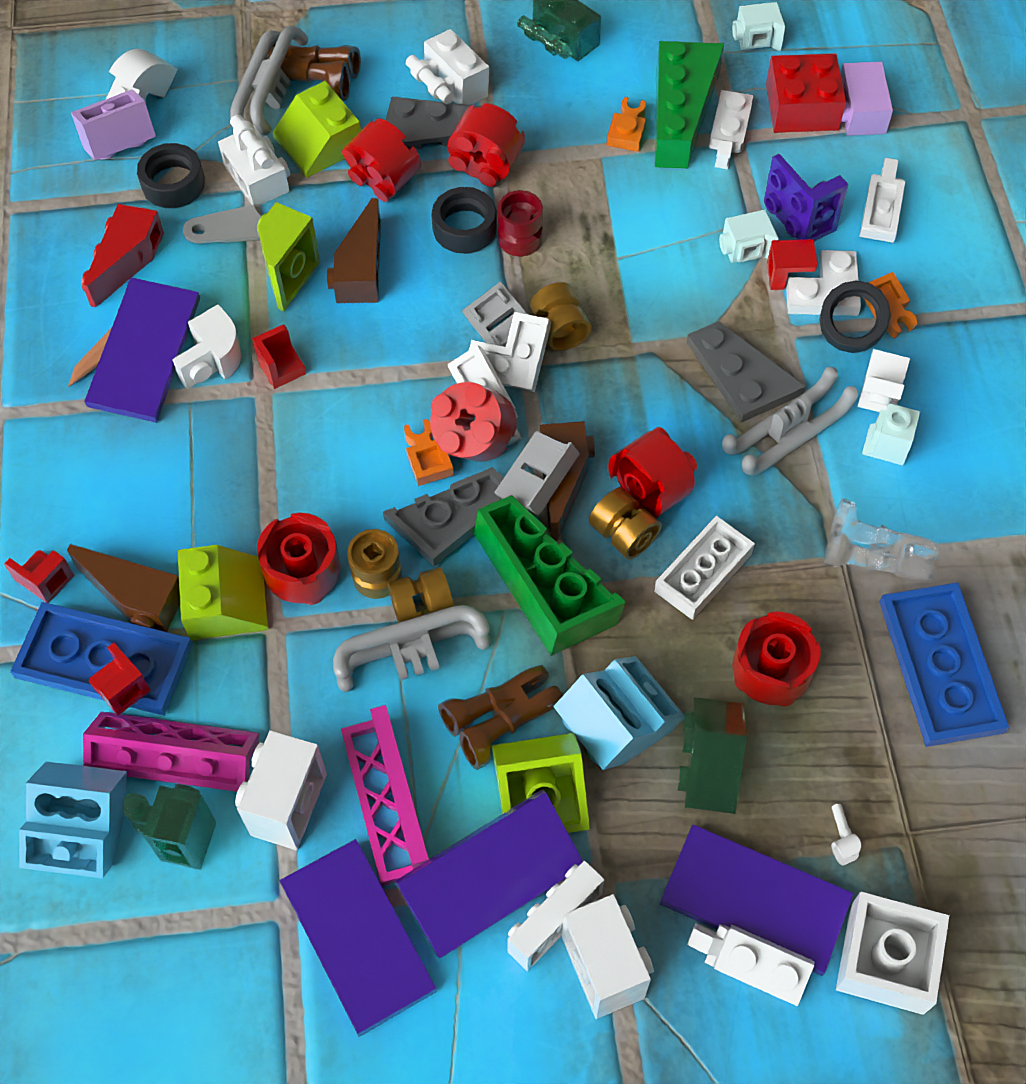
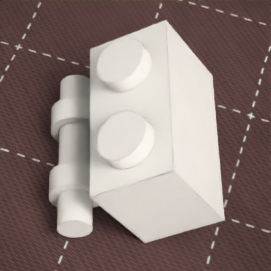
M451 29L424 41V60H419L415 55L409 56L406 60V65L411 69V75L418 82H424L428 86V92L435 99H441L445 104L454 101L456 104L472 105L488 97L489 66Z
M241 115L233 116L230 120L234 128L233 135L218 141L224 166L251 205L257 207L290 192L287 177L290 176V170L282 157H276L270 139L267 136L262 137L256 127L251 122L244 120Z

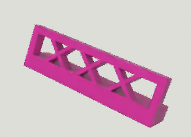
M386 705L370 709L372 720L341 728L381 886L395 883V880L429 860ZM376 732L378 745L370 757L354 749L352 738ZM380 754H382L384 765L376 761ZM358 760L365 763V766L363 767L361 772ZM372 767L386 774L389 780L380 795L364 787L363 781ZM390 791H392L394 802L386 799ZM368 798L376 801L371 810ZM382 805L396 812L399 817L390 834L374 825L373 819ZM401 829L405 842L397 838ZM377 836L386 840L382 848H380ZM394 844L407 851L411 865L387 872L384 857L391 845Z
M100 712L83 733V766L127 771V777L238 792L242 782L249 781L250 758L259 744V733L124 714L117 716L115 713ZM230 744L241 745L243 747L230 746Z

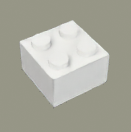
M269 730L265 742H260L252 757V767L254 769L249 781H244L240 785L235 805L238 807L237 810L250 836L298 851L327 772L317 744Z
M860 892L850 907L836 991L924 1015L937 1002L950 915Z
M614 894L563 915L562 939L596 1019L645 999L651 982L649 974L654 973L651 959L645 947L637 948L631 932L635 930V925L627 906L622 905L619 907Z

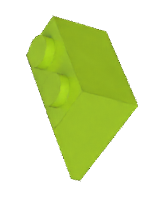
M323 81L295 96L275 127L273 137L304 176L308 178L344 160L342 150L361 131L360 121L329 84Z
M275 202L268 213H264L259 219L257 231L277 307L279 310L285 311L321 262L313 218Z
M220 545L177 550L181 621L191 640L269 630L265 579L258 556Z
M574 733L492 745L502 814L542 790L548 795L568 833L590 830L582 755Z

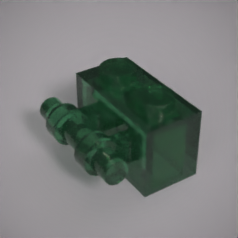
M533 0V19L531 20L523 15L517 22V26L524 30L526 37L532 41L538 40L545 45L546 51L553 56L558 54L563 59H567L570 56L576 61H580L600 45L601 15L579 0Z
M176 784L174 788L159 786L153 806L142 795L136 793L127 794L123 799V812L128 820L132 822L134 829L143 835L160 861L201 870L217 822L204 798L200 795V791L183 784Z

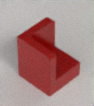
M814 239L771 241L767 259L770 290H784L789 272L816 271L817 258Z
M284 324L252 338L258 363L274 389L306 375L305 366L294 350L289 331Z
M41 550L36 551L23 566L11 558L4 563L17 583L46 603H50L75 576L66 559L54 550L49 555Z
M113 642L107 649L114 660L91 676L89 683L114 713L119 716L151 690L140 671Z

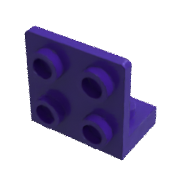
M780 154L772 157L764 204L771 214H775L791 237H795L796 240L814 239L815 242L837 230L848 183L839 175L827 182L822 181L811 189Z

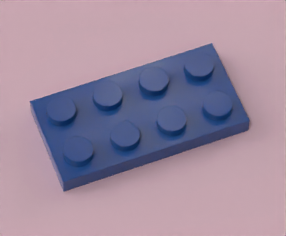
M959 583L882 595L879 603L926 747L1006 733L1009 725Z
M41 602L10 673L16 679L103 700L89 683V678L114 660L107 649L114 642L140 671L151 690L130 707L165 716L193 643L189 637Z

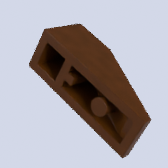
M371 198L335 251L333 268L327 269L328 289H334L336 303H378L381 216L378 198Z
M585 421L540 425V433L564 444L571 442L580 453L546 504L549 533L555 541L559 540L586 477L588 458L595 457L593 435L586 436Z
M69 545L67 552L75 567L131 624L164 632L168 631L180 606L178 575L76 545Z

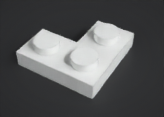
M821 250L819 257L820 278L788 277L786 284L788 314L820 315L823 301L832 289L845 282L859 281L856 251ZM853 296L840 301L835 307L833 315L858 316L861 308L860 297Z
M514 312L506 347L471 340L469 350L476 345L483 348L503 386L535 392L552 322L547 318Z

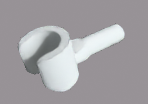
M835 804L832 806L841 839L832 842L831 847L836 860L843 866L858 859L861 842L857 835L851 833L842 804Z

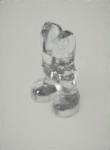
M841 499L828 537L830 539L827 543L823 559L824 565L830 567H839L844 564L867 567L869 571H885L916 582H932L934 580L936 567L930 561L938 558L940 552L939 544L921 536L890 530L884 525L875 527L866 524L857 518L856 504L851 500ZM851 541L868 544L870 547L867 549L855 545Z

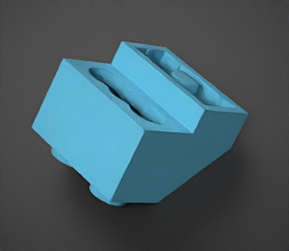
M636 656L615 659L606 670L582 674L553 706L562 717L565 727L577 736L587 749L589 758L599 765L602 770L626 764L671 733L685 718L684 714Z
M45 761L26 782V822L19 829V868L103 879L112 866L126 812L127 771Z

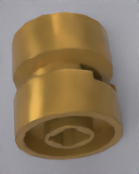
M556 282L540 289L533 296L530 304L535 316L550 319L552 322L547 342L551 349L557 351L568 350L578 346L588 338L592 328L582 307H579L580 302L573 288L565 282Z
M619 487L609 492L595 506L589 517V524L605 539L612 537L611 545L627 560H631L639 556L653 543L661 530L662 524L645 508L638 510V501L623 487Z
M369 529L358 533L350 541L347 549L348 562L353 584L357 591L363 596L372 599L389 596L387 583L402 578L399 549L394 537L386 531Z
M441 567L421 572L418 580L415 581L408 576L387 583L398 623L454 606L451 592ZM420 593L423 605L415 606L412 596Z

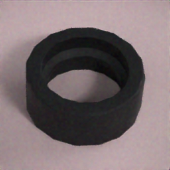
M164 143L152 147L142 155L137 164V176L146 199L156 206L179 208L188 205L198 198L204 189L205 176L201 161L197 153L186 145ZM170 167H181L190 171L188 176L173 184H159L152 181L156 174Z
M458 187L444 192L434 202L431 214L432 230L436 241L443 248L454 253L469 254L482 250L496 236L497 209L493 199L485 192L474 187ZM459 211H473L485 219L479 226L468 230L455 229L444 222L448 216Z
M856 280L842 283L830 291L823 301L819 321L821 332L829 344L840 351L856 353L866 351L878 344L888 328L891 314L888 300L881 290L870 283ZM853 296L862 297L869 301L876 313V321L872 330L866 335L856 338L847 337L840 333L833 321L834 309L838 303L845 298Z

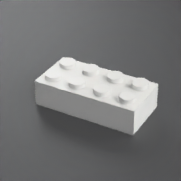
M716 516L656 580L654 592L693 620L753 553L755 543Z
M583 861L580 866L577 864L572 866L565 875L567 879L561 885L556 883L547 892L546 896L548 898L541 905L536 903L529 910L527 920L522 925L518 922L508 932L510 936L508 938V953L526 971L562 936L563 915L595 902L602 895L604 878L587 862Z

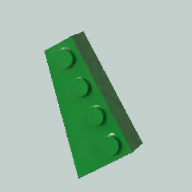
M659 41L656 67L654 167L688 169L701 125L706 116L709 101H711L716 80H718L724 43Z
M510 495L478 509L474 535L550 656L618 625L626 602L616 592L612 595L600 583L601 578L591 569L586 570L572 557L573 552L563 542L558 544L546 533L547 528L516 498Z

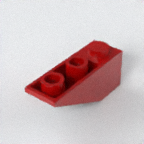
M117 204L113 216L107 219L105 234L101 243H98L94 249L92 264L82 277V289L85 291L91 307H97L126 283L130 277H133L154 259L164 235L157 210Z

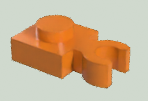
M624 97L621 102V114L614 113L606 146L639 152L646 126V118H644L646 101L641 100L638 108H630L628 106L629 98Z
M894 272L868 282L881 290L888 300L891 314L887 328L889 335L892 338H896L901 333L897 322L905 323L909 331L914 330L917 325V319L912 312L904 309L911 300ZM864 299L876 319L874 307L869 301Z
M428 419L423 420L424 432L421 434H414L409 424L404 425L405 440L411 446L406 448L407 458L418 486L454 475L448 453L443 452L436 441L432 440L433 434Z

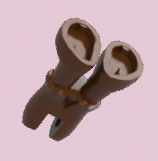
M272 44L269 56L266 59L270 58L276 44ZM290 45L280 68L290 81H305L308 83L315 80L326 81L342 101H346L350 93V78H357L360 72L361 56L359 49L355 46L343 45L320 48L318 45L312 47Z
M543 665L526 669L499 686L486 688L484 693L464 700L450 698L438 705L440 717L450 734L454 737L460 734V746L466 759L474 769L479 770L488 764L491 759V746L501 736L508 732L513 734L523 724L555 709L553 706L563 696L558 686L549 687L530 699L526 695L540 687L548 679L549 673ZM490 711L492 712L493 718L471 726L475 720Z

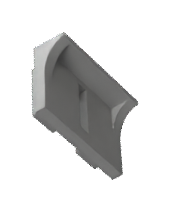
M501 281L462 310L464 316L486 343L506 347L514 314L490 332L488 330L513 310L518 313L527 314Z
M535 431L494 493L502 499L512 495L531 514L538 517L580 453L571 442L564 444ZM526 466H529L547 476L543 480L524 469Z

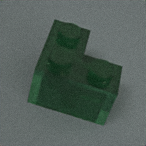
M694 697L692 711H684L682 752L689 753L688 766L679 767L677 791L684 792L685 808L736 814L747 739L743 703Z

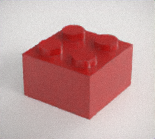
M837 54L771 56L766 89L773 132L838 131L846 100Z

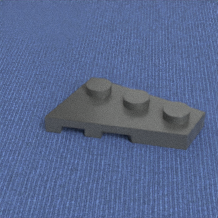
M391 97L386 121L396 126L406 136L402 142L409 146V150L413 146L416 150L422 149V144L436 142L447 146L448 140L463 114L472 105L445 104L437 101Z
M719 321L694 331L687 336L686 343L741 422L793 400L805 392L806 386Z
M493 467L452 483L450 489L431 497L425 494L415 498L414 504L397 510L395 507L383 512L384 520L435 567L474 535L478 509L502 499L496 496L494 492L504 477Z

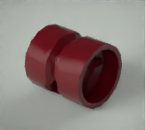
M517 190L504 195L499 201L498 241L500 247L512 256L523 257L531 255L542 244L543 205L535 194L529 191Z

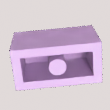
M843 63L841 79L846 104L841 122L845 123L847 136L886 134L893 109L883 63Z
M133 89L71 112L82 146L95 161L98 159H109L116 152L129 147L142 146L147 140L156 137L145 100Z

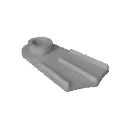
M253 205L195 217L184 224L183 234L188 241L197 244L260 240L257 225L261 215ZM196 231H204L202 234H195Z

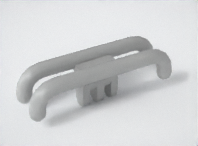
M289 26L284 28L281 33L270 30L262 35L232 102L230 118L237 114L244 118V108L252 90H256L250 105V116L253 125L260 134L267 135L270 133V124L264 116V105L267 102L274 109L280 108L282 99L286 94V89L290 85V79L280 67L292 40L300 46H305L308 43V36L299 27ZM272 44H276L270 58L266 59Z
M827 367L822 377L812 388L738 438L732 434L725 435L722 440L723 451L729 455L739 454L767 435H770L778 444L757 458L753 455H746L742 460V470L748 475L759 474L843 417L855 403L858 390L853 386L846 387L840 399L831 408L808 422L811 405L824 397L837 379V369Z
M458 605L353 636L343 641L336 649L333 658L334 673L337 676L338 687L341 691L349 692L354 686L352 673L356 667L389 656H393L400 680L408 678V670L405 664L409 662L412 663L416 676L424 674L420 659L427 657V663L431 671L439 669V664L432 643L457 635L465 634L471 636L479 649L486 650L491 645L489 636L490 624L485 615L475 607Z

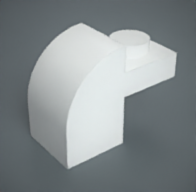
M143 49L129 50L115 61L109 71L116 76V79L106 99L131 89L144 100L148 93L164 98L178 69L149 51Z
M217 304L188 322L196 345L173 359L179 380L187 389L197 383L204 382L217 371L227 380L240 365L242 352L234 323Z
M873 349L858 407L880 412L881 409L886 410L889 403L897 405L904 389L903 382L910 358Z

